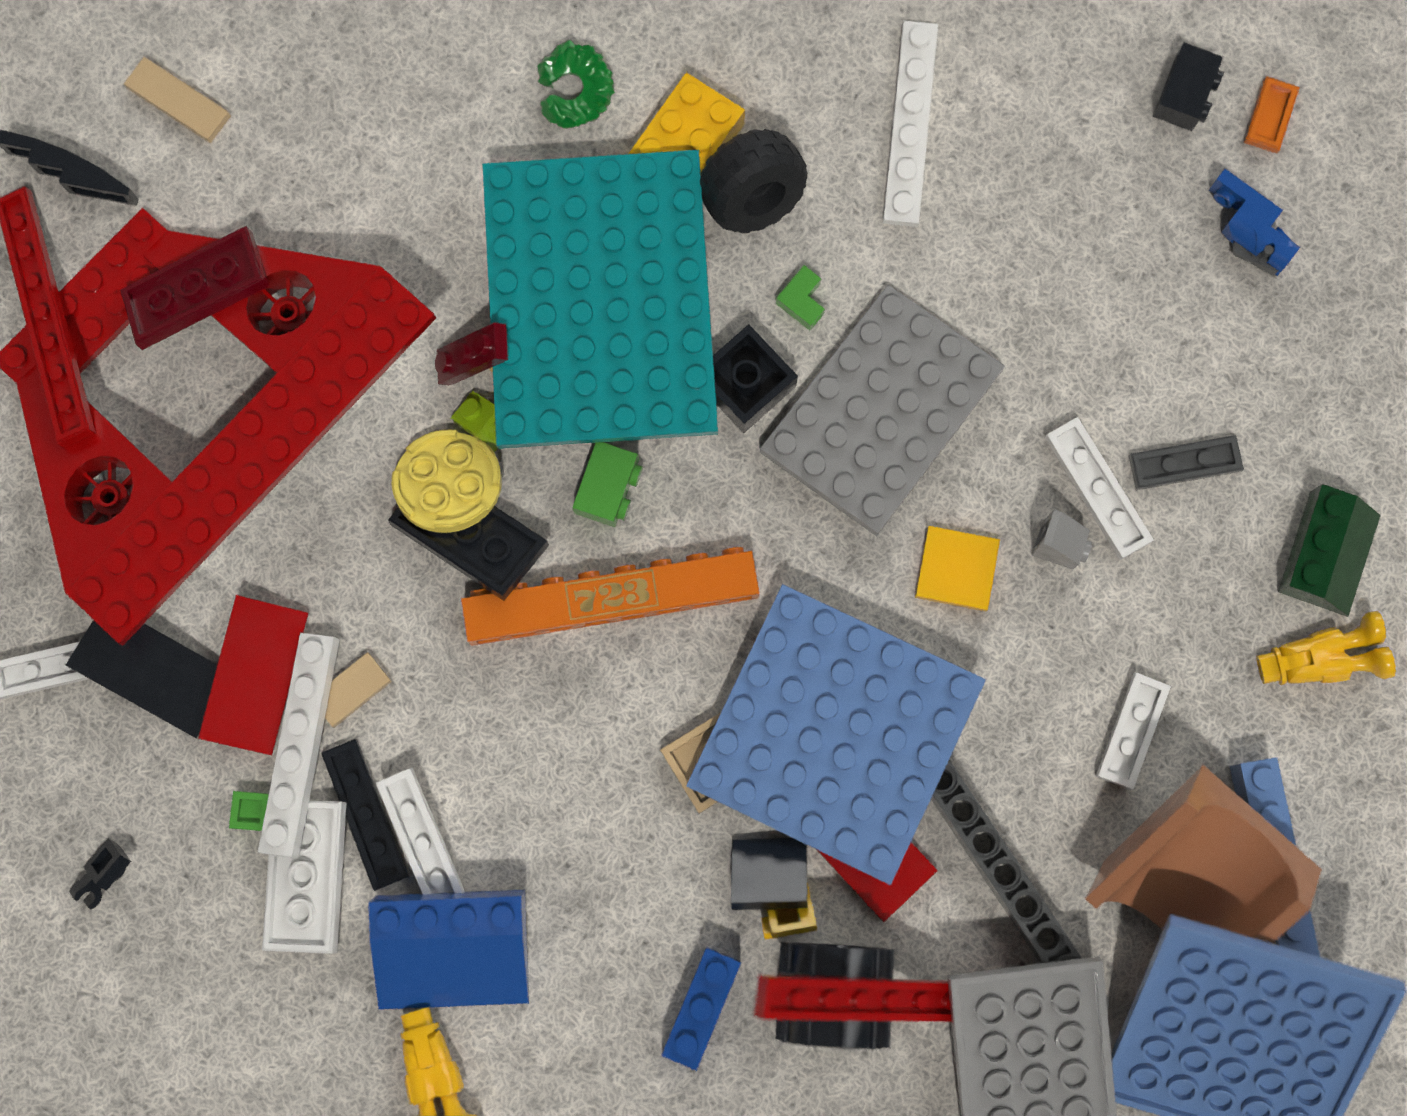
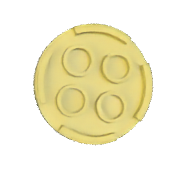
M454 429L430 432L414 440L406 447L407 451L402 455L395 471L392 473L393 495L403 515L416 526L438 533L464 530L481 521L495 506L502 487L501 469L491 447L485 441L465 433H459Z

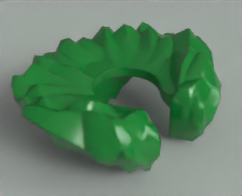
M567 40L556 46L551 55L544 57L542 62L537 65L538 82L547 88H553V83L565 75H575L583 83V90L575 99L566 100L557 95H549L539 103L541 113L550 123L557 124L564 129L579 127L580 125H586L588 122L596 121L600 114L608 110L607 107L611 104V96L615 93L613 89V73L602 60L603 56L595 52L593 46L576 45L572 40Z

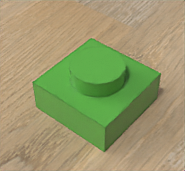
M233 791L229 828L262 831L269 794Z

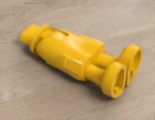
M1379 611L1367 612L1362 617L1360 625L1348 633L1343 634L1336 627L1315 631L1306 638L1286 643L1279 648L1273 647L1271 648V653L1256 655L1262 683L1278 681L1280 685H1285L1287 682L1291 684L1317 681L1321 683L1350 680L1352 672L1355 671L1371 672L1381 679L1395 677L1396 665L1394 656L1387 646L1354 656H1349L1344 652V650L1351 648L1371 647L1384 643L1386 628Z
M430 1007L401 1015L404 1032L400 1034V1037L404 1039L402 1051L406 1069L405 1086L409 1105H418L419 1116H437L434 1099L439 1097L441 1098L445 1116H477L466 1113L460 1104L457 1093L461 1092L464 1084L459 1067L455 1061H452L443 1034L440 1030H436L439 1028V1023L433 1022Z

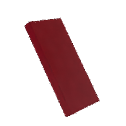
M244 226L120 291L135 344L141 350H144L270 285L253 233L247 226Z

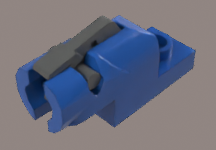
M1224 169L1209 189L1214 194L1213 197L1217 203L1225 208L1232 207L1237 210L1222 230V234L1233 243L1234 256L1266 273L1278 276L1300 248L1280 227L1276 229L1272 227V224L1283 210L1231 172Z

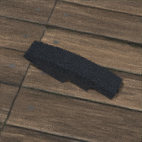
M0 129V147L7 154L29 158L28 163L38 174L60 178L59 183L68 193L134 206L138 205L139 199L130 188L93 163L68 150L42 140Z

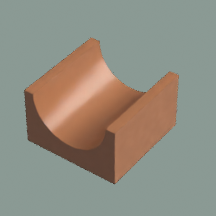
M1202 765L1107 857L1085 900L1096 909L1104 902L1109 901L1126 904L1147 916L1162 930H1164L1169 916L1174 915L1273 943L1310 911L1322 869Z

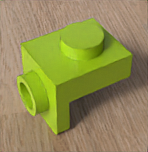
M472 391L451 416V419L474 437L485 441L495 452L498 449L496 446L495 406L489 400Z

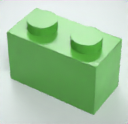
M604 442L595 443L572 507L574 514L612 527H616L618 519L624 521L631 504V500L626 499L630 485L637 486L643 470V466L638 465V454Z

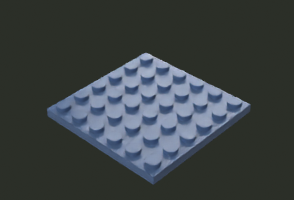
M782 584L686 786L891 885L986 679Z
M1170 915L1111 1052L1115 1102L1159 1116H1343L1407 992L1405 982Z

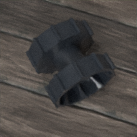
M780 942L779 971L810 975L811 977L893 979L894 949ZM776 1020L775 1040H781V1043L840 1049L876 1050L890 1048L891 1021Z

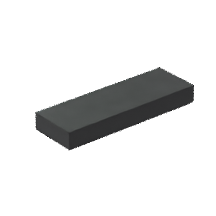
M1236 435L1132 453L1128 456L1136 490L1237 473L1244 470Z

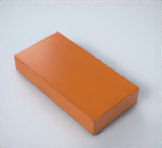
M1266 76L1244 143L1277 154L1280 151L1300 87Z

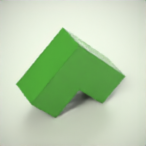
M804 265L778 295L776 305L810 331L824 315L825 309L810 298L820 286L822 278Z

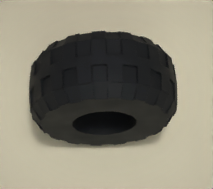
M754 129L744 134H738L727 143H723L709 157L705 168L702 169L700 179L702 201L715 222L728 231L750 233L766 229V227L777 223L795 208L794 206L800 201L804 188H806L807 166L790 139L778 131Z

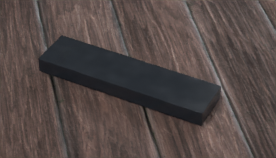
M357 739L322 752L321 755L339 802H347L346 820L373 891L410 877Z

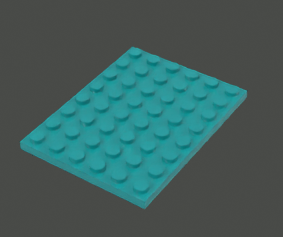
M699 150L482 163L490 324L493 322L506 324L508 360L493 366L497 448L718 435Z

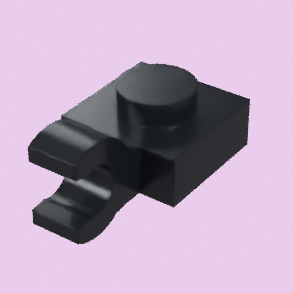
M108 838L86 863L84 868L87 873L72 885L69 891L70 895L74 900L78 901L84 893L90 892L83 901L89 909H94L102 899L101 888L107 891L116 880L120 879L126 867L131 863V860L116 842Z

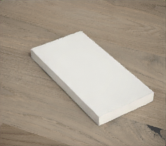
M309 801L298 859L268 855L262 951L337 953L347 802Z

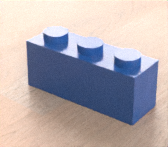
M709 947L705 948L661 1056L697 1071L741 961Z

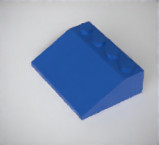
M525 889L463 893L376 895L368 902L370 947L379 1010L529 1004Z

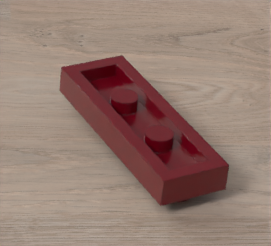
M493 322L437 349L435 369L438 374V384L453 385L507 361L506 324Z

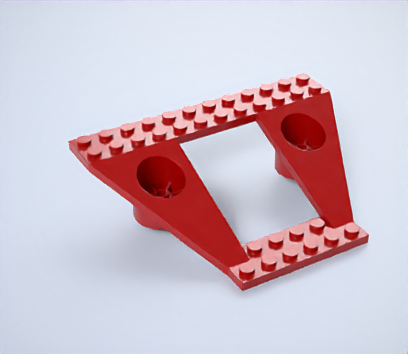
M141 208L59 291L80 374L130 324L121 289L219 239L169 231L144 208ZM257 245L270 286L211 315V317L277 374L173 481L89 401L88 405L96 434L66 448L57 445L27 326L25 325L0 351V369L17 384L64 592L116 642L124 645L436 319L435 314L383 267ZM293 287L309 289L300 299L293 296ZM286 289V296L278 300L272 296L279 290ZM315 297L313 310L307 311L306 305ZM269 299L273 303L271 312L261 313L262 307ZM272 320L275 325L266 334L262 333L259 321ZM281 331H285V334L278 335ZM116 468L130 470L131 474L122 483L116 480ZM108 470V480L98 483L94 479L103 471ZM91 482L95 486L92 496L83 497L85 489ZM133 485V488H132V491H131V494H130V493H128V489ZM82 504H92L96 509L87 519L84 518ZM103 515L108 516L107 522L94 525Z

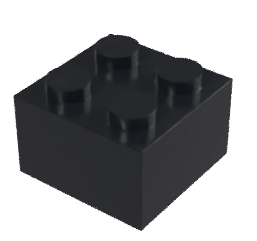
M749 324L713 355L716 405L743 434L797 386L798 375Z

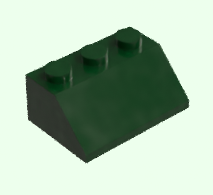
M1321 484L1312 490L1309 494L1278 592L1348 617L1381 515L1361 498L1325 484Z

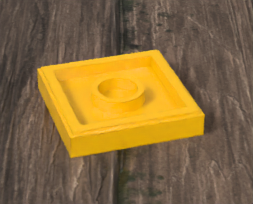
M928 526L915 598L987 612L1000 539Z

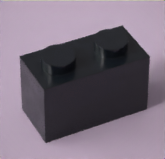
M1183 42L1176 54L1153 117L1189 131H1193L1198 121L1204 123L1212 107V102L1207 101L1210 91H1217L1224 72L1219 70L1223 57Z

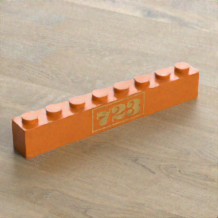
M733 547L722 550V556L708 558L707 553H697L686 556V562L672 564L671 559H660L650 562L649 568L636 570L635 565H624L614 568L613 574L600 576L599 571H588L578 574V579L564 581L563 577H551L543 579L542 585L528 587L527 583H518L505 601L487 589H478L469 592L470 597L461 598L467 642L474 646L758 599L760 593L752 551L744 552L743 547Z

